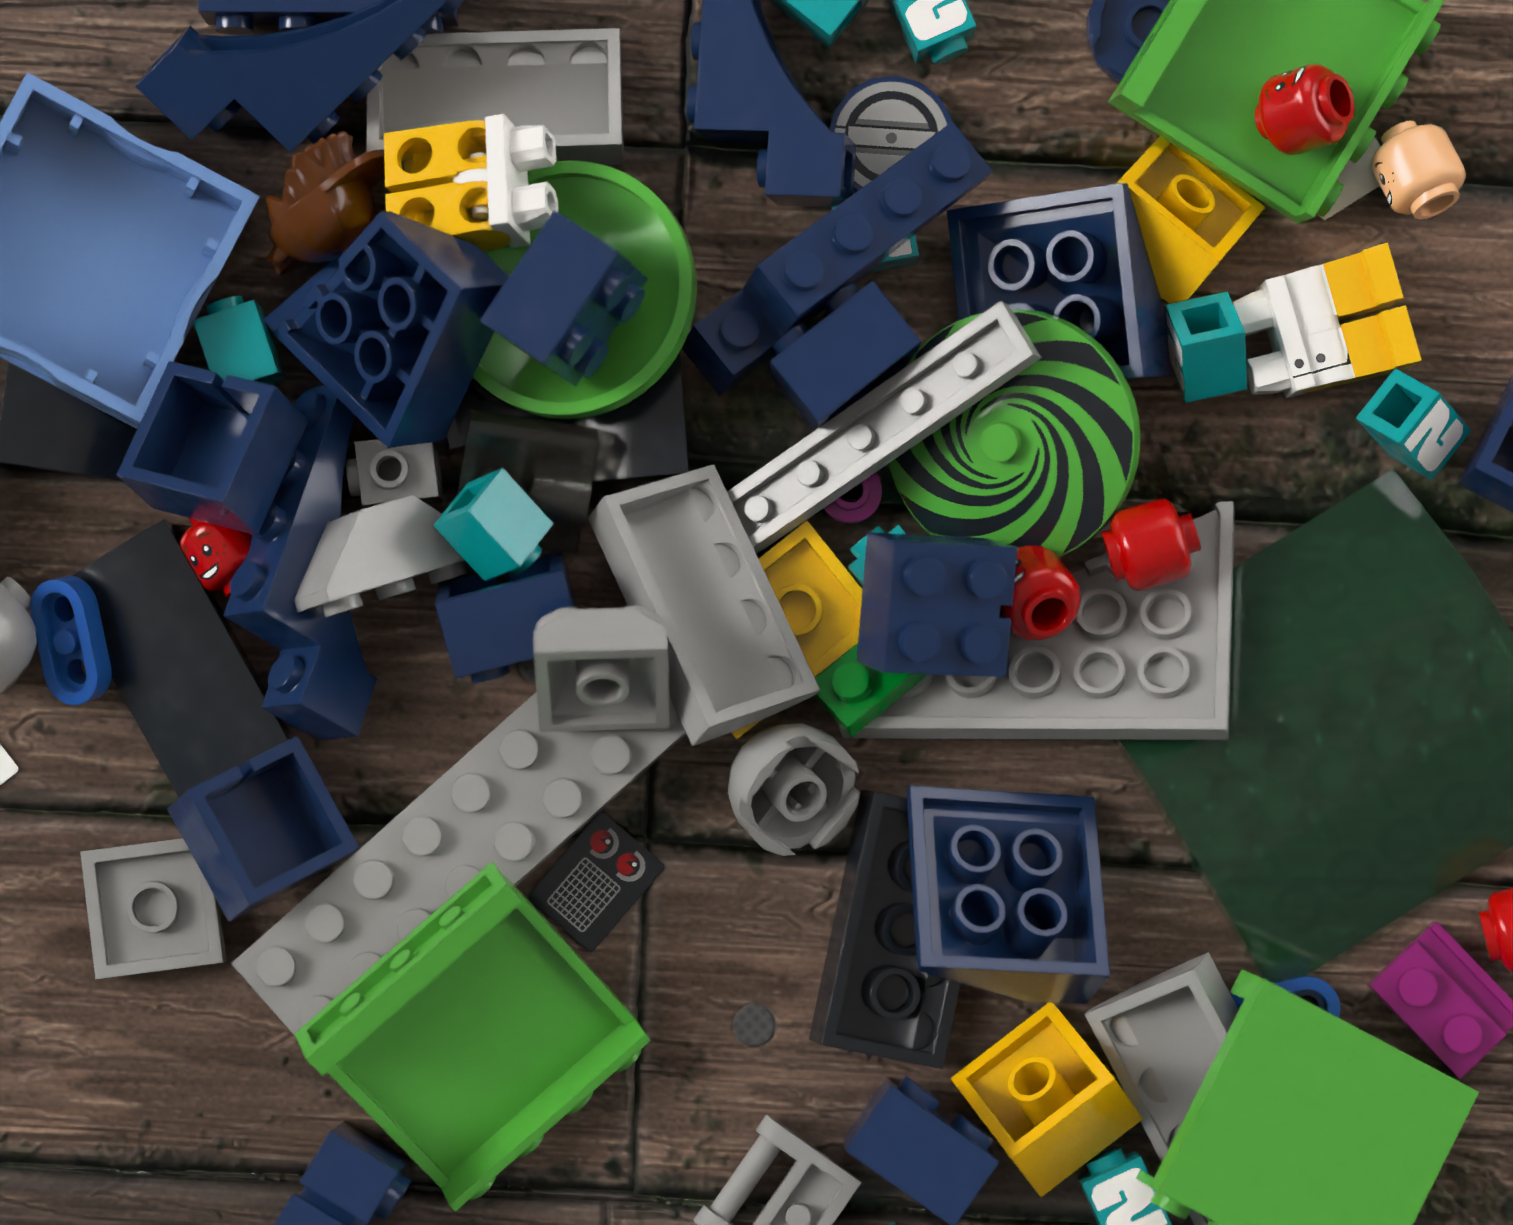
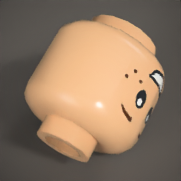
M1405 121L1393 126L1381 137L1383 145L1375 152L1371 161V168L1394 212L1404 215L1413 214L1414 218L1418 220L1427 219L1444 212L1458 201L1460 197L1458 190L1465 181L1466 172L1446 131L1442 127L1432 124L1417 126L1415 121Z

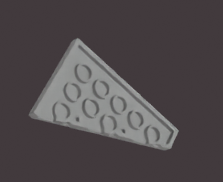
M1233 501L1218 502L1215 504L1216 510L1194 519L1201 551L1190 554L1192 565L1190 573L1186 578L1144 591H1135L1130 588L1125 579L1115 581L1107 553L1084 562V569L1072 574L1079 584L1081 603L1078 614L1065 630L1054 637L1042 641L1024 640L1010 632L1006 677L928 674L853 737L839 725L842 737L902 739L1228 740L1235 525Z

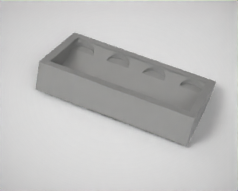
M620 28L426 34L424 39L404 59L400 61L392 54L377 68L383 77L367 94V152L384 150V133L464 121H485L487 116L504 114L515 127L544 125L555 138L556 161L574 160L593 162L606 166L624 165ZM402 161L401 164L404 171V162Z
M714 464L608 495L601 499L588 520L627 605L645 607L658 613L666 621L669 696L692 746L772 716L816 695L820 691Z
M1209 952L1145 980L1089 1009L1084 1014L1126 1095L1142 1116L1143 1120L1140 1122L1161 1162L1239 1011ZM1192 1209L1189 1212L1194 1225H1207L1210 1218Z

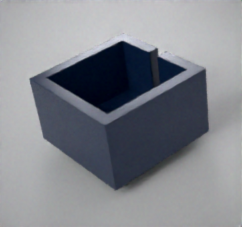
M554 210L480 321L515 347L576 387L583 376L586 378L590 377L603 363L609 348L606 341L618 323L628 322L641 306L645 296V291L642 288L648 278L617 250Z
M873 280L861 290L854 283L846 286L823 306L826 312L823 315L824 319L810 330L801 323L773 345L776 352L773 354L775 358L770 361L771 378L813 431L904 369L910 359L919 351L921 340Z
M169 361L116 476L153 509L258 535L309 421L276 386L227 375L224 380L217 372Z
M867 532L857 662L883 673L1006 677L1011 619L999 615L1000 605L1012 606L1017 547L989 538Z
M562 550L540 555L531 566L520 574L513 575L508 571L511 582L501 585L498 583L497 576L484 581L477 572L439 582L435 605L455 678L471 675L472 682L478 683L508 674L510 672L508 665L534 659V631L536 624L542 617L560 608L571 607L578 609Z
M298 736L249 759L240 768L235 766L188 789L168 808L172 819L229 922L337 867L360 849Z
M905 1076L900 1085L886 1077L843 1139L845 1151L950 1225H956L999 1163L993 1151L989 1149L994 1140L989 1137V1133L960 1113L957 1114L953 1122L935 1111L940 1104L936 1100L937 1097L908 1076Z
M344 1121L329 1132L300 1180V1183L305 1185L300 1196L296 1193L291 1195L274 1225H372L377 1216L386 1221L390 1213L393 1214L412 1180L402 1175L411 1160L349 1122Z

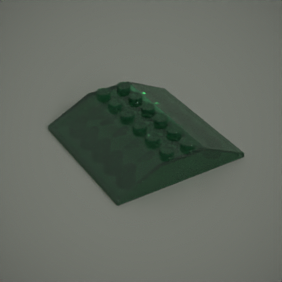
M1394 469L1233 568L1228 740L1113 739L1262 978L1272 983L1309 974L1513 846V634L1472 569Z

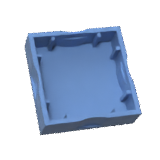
M27 72L0 122V358L138 429L168 362L174 361L194 323L193 320L196 319L260 196L178 152L155 147L140 140L116 123L111 116Z

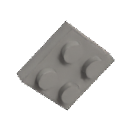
M183 838L80 852L95 979L227 962L220 905Z

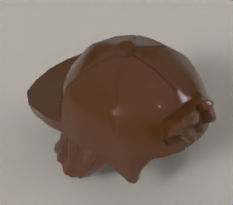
M341 131L337 135L332 133L326 139L321 137L316 144L307 146L304 152L300 151L292 156L291 169L285 171L283 198L280 199L273 195L265 197L272 226L268 236L274 244L266 260L274 265V272L280 276L285 272H291L300 261L304 263H320L335 260L344 254L375 219L376 211L371 189L385 177L383 149L366 152L355 158L352 149L353 136L348 135L345 131Z

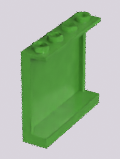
M1169 0L1107 103L1295 223L1299 224L1312 219L1316 214L1324 217L1333 207L1343 190L1344 185L1337 181L1348 160L1353 163L1358 162L1372 143L1376 131L1369 126L1380 107L1382 106L1388 110L1404 90L1408 77L1402 74V71L1412 54L1415 53L1421 56L1437 35L1441 24L1435 21L1434 18L1444 1ZM1321 64L1332 70L1335 74L1341 75L1349 84L1355 105L1353 119L1349 122L1345 135L1336 144L1298 155H1286L1277 150L1269 140L1264 139L1256 127L1254 114L1255 108L1258 105L1261 88L1274 75L1306 65Z
M493 861L295 1033L306 1060L322 1076L328 1073L441 1188L449 1206L455 1212L468 1200L477 1199L485 1194L502 1170L517 1157H524L534 1151L550 1128L565 1115L574 1114L582 1109L598 1086L614 1072H621L630 1067L639 1057L642 1048L651 1041L632 1012Z
M1241 969L1230 993L1244 999L1218 1053L1155 1177L1142 1170L1139 1171L1136 1179L1155 1190L1150 1202L1186 1220L1192 1209L1210 1218L1207 1225H1413L1479 1092L1272 982Z

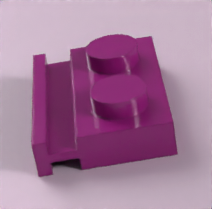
M1432 921L1426 927L1427 929L1415 941L1406 946L1367 986L1455 1078L1461 1079L1513 1027V1000L1437 921Z

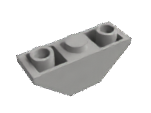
M414 495L365 508L327 522L296 593L294 603L297 612L322 605L325 617L363 606L360 593L375 589L380 601L415 590L416 587L412 577L428 573L432 585L467 574L464 562L466 560L433 526L442 513Z

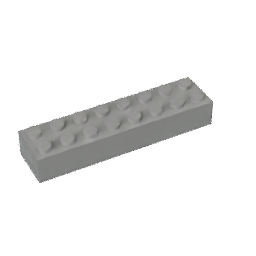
M535 692L231 964L295 1036V1033L492 861L517 886L687 735L670 696V728L539 732L537 692Z

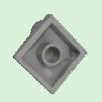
M642 606L607 609H576L566 607L557 609L538 621L534 631V662L539 732L670 728L667 624L662 616Z

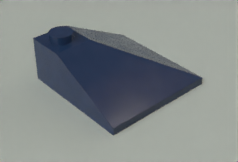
M1127 183L947 210L958 321L972 315L984 313L1002 301L1008 304L1011 309H1028L1051 314L1084 330L1112 356L1123 372L1127 382L1172 376L1165 312Z
M910 785L907 789L918 971L1023 1001L1086 1004L1110 976L1095 798Z

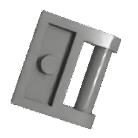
M766 1114L756 1128V1131L760 1134L712 1205L709 1207L704 1204L693 1219L697 1225H734L731 1222L780 1150L794 1158L796 1162L752 1225H833L862 1182L845 1168L797 1136L785 1125Z

